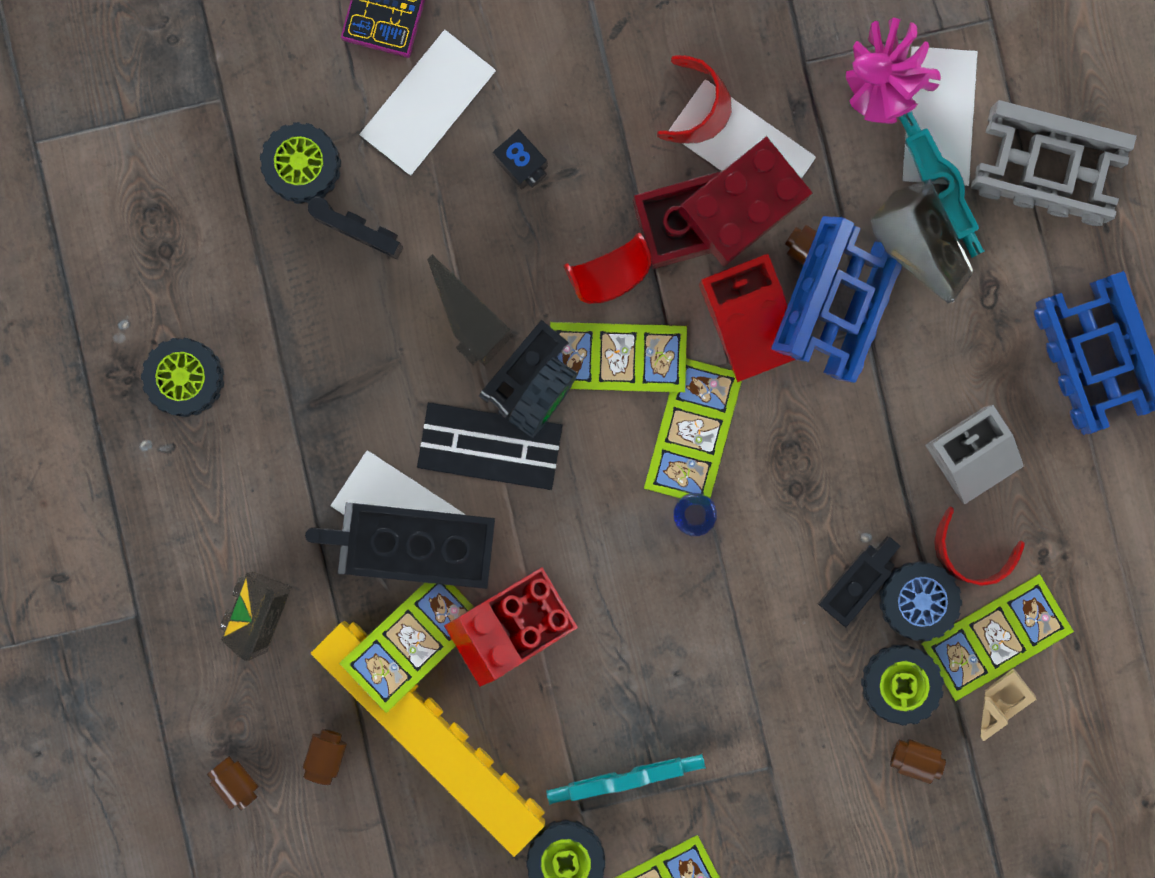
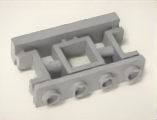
M998 100L991 107L986 133L1002 137L995 166L980 163L977 166L976 176L971 185L972 189L979 190V195L988 199L997 200L1000 199V196L1014 199L1013 204L1019 207L1034 208V205L1048 208L1047 213L1054 216L1068 217L1069 214L1082 217L1081 222L1088 225L1102 226L1103 223H1108L1115 219L1117 211L1114 209L1118 204L1119 198L1103 195L1102 191L1109 165L1118 168L1128 165V154L1134 148L1136 135ZM1015 129L1035 133L1031 138L1028 152L1011 148ZM1084 146L1104 151V153L1099 155L1096 170L1080 166ZM1040 147L1070 155L1063 184L1033 176ZM1007 162L1024 166L1019 185L999 180L1004 176ZM1076 179L1092 183L1087 203L1065 198L1073 194Z

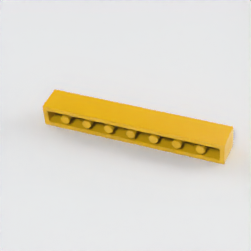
M346 621L341 622L310 654L515 857L545 826V819L542 817L545 814L544 810L532 798L526 801L517 792L520 788L519 785L507 773L504 772L501 776L491 766L494 763L493 759L482 748L479 747L475 750L466 741L469 738L468 734L457 723L453 722L450 725L440 716L444 712L442 708L432 698L428 697L424 700L415 691L419 687L417 684L386 713L339 664L368 636L355 622H352L350 625Z

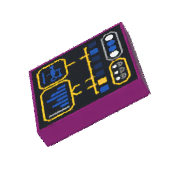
M351 0L341 39L345 42L410 58L425 0Z

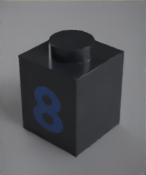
M520 129L492 152L496 162L521 190L527 185L531 188L534 187L547 175L544 171L548 167L547 159Z

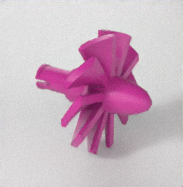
M893 17L888 22L890 31L885 46L881 39L879 21L871 23L868 41L875 47L876 53H870L859 41H856L853 46L855 58L852 63L853 70L846 71V80L854 93L849 102L856 111L865 116L864 119L867 121L884 124L896 123V117L916 108L918 104L912 97L920 89L933 92L939 87V84L929 82V79L941 81L940 72L934 68L921 67L929 49L927 41L910 58H907L910 44L917 37V26L913 22H910L907 34L900 44H898L897 30L901 19Z

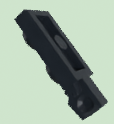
M888 536L876 549L869 544L865 550L859 553L817 604L846 628L892 574L890 571L895 565L889 560L901 546Z

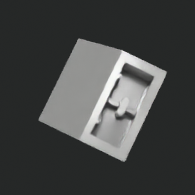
M994 405L983 407L925 445L963 504L968 503L1024 467L1014 436Z

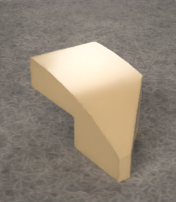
M1014 668L985 690L980 737L983 741L1005 727L1011 717L1036 700V695Z

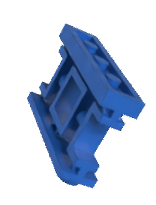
M823 216L771 349L805 362H809L813 350L816 349L830 356L823 373L831 375L832 378L855 383L863 370L870 345L876 337L877 327L884 309L889 303L896 278L902 270L903 259L891 254L890 252L893 247L885 242H874L870 253L855 246V242L861 230L859 227L854 226L853 222L842 217ZM843 253L851 257L846 272L837 269ZM864 264L872 267L866 283L858 280ZM839 283L855 290L844 320L829 313ZM817 319L826 323L820 339L811 336ZM838 330L847 333L841 349L832 346Z
M1124 271L1090 283L1095 300L1068 309L1062 293L1035 303L1037 308L1034 310L1036 323L1041 330H1045L1049 343H1046L1048 356L1053 363H1057L1061 374L1058 377L1059 387L1063 395L1069 397L1073 408L1070 410L1072 423L1077 430H1081L1083 435L1092 434L1110 427L1104 410L1132 400L1137 416L1155 411V354ZM1109 303L1116 323L1098 329L1091 309ZM1077 314L1084 334L1066 340L1059 320ZM1108 333L1119 367L1092 376L1080 343ZM1134 370L1140 390L1122 395L1115 376ZM1102 381L1108 400L1090 406L1083 387Z

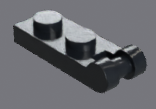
M314 197L308 203V212L317 222L396 260L398 259L403 246L400 242L396 241L398 238L396 233L381 226L375 231L365 226L366 219L350 211H347L345 216L333 211L331 205L322 197Z
M541 320L485 386L479 397L486 403L491 401L499 408L498 413L506 419L513 412L518 401L541 369L551 358H557L569 342ZM504 382L515 389L509 398L499 391Z

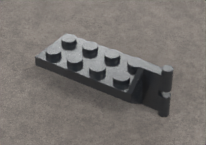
M346 502L343 530L311 527L306 531L305 538L310 543L341 546L338 574L488 589L495 518Z

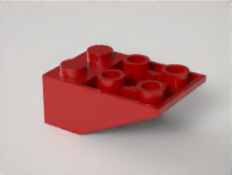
M768 253L701 279L699 283L700 290L737 383L796 360L791 358L792 356L784 355L771 349L788 306Z
M543 567L444 625L479 687L495 681L578 628Z

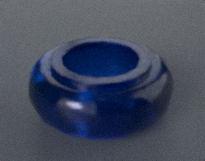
M690 493L683 496L676 503L673 519L682 533L689 536H701L708 533L714 527L717 520V509L714 502L708 496L701 493ZM700 505L704 508L706 517L701 524L692 525L688 523L685 518V510L689 506Z

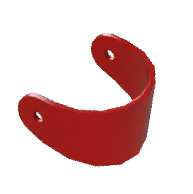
M672 56L671 62L673 64L695 69L713 77L716 84V99L711 112L701 124L685 131H658L657 137L675 143H700L714 138L726 127L732 113L731 96L724 82L703 60L691 56Z
M637 233L632 240L610 253L576 266H570L566 263L563 267L580 301L588 304L603 303L618 298L638 285L649 272L651 255L644 237L641 233Z
M950 506L937 527L934 540L936 556L943 568L959 580L980 586L999 583L1009 576L1021 558L1025 546L1023 541H1019L1002 569L989 578L972 580L965 578L955 570L948 558L945 542L948 525L954 512V508Z

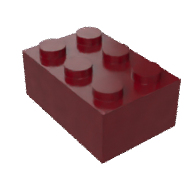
M766 136L684 201L679 208V213L724 267L806 202L813 192Z
M722 171L634 195L633 206L641 234L650 251L651 270L712 253L679 213V208L684 201Z

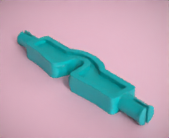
M913 112L904 114L899 120L909 136L905 140V144L914 160L921 181L924 184H928L937 179H944L948 184V188L945 191H942L933 198L935 208L948 225L956 241L963 240L971 258L983 253L985 250H983L974 233L979 229V226L964 199L965 185L960 172L950 161L942 157L927 128L920 129Z
M702 754L683 759L679 757L638 766L624 774L612 772L571 782L568 786L546 790L549 805L570 799L571 801H576L683 776L686 772L706 769Z

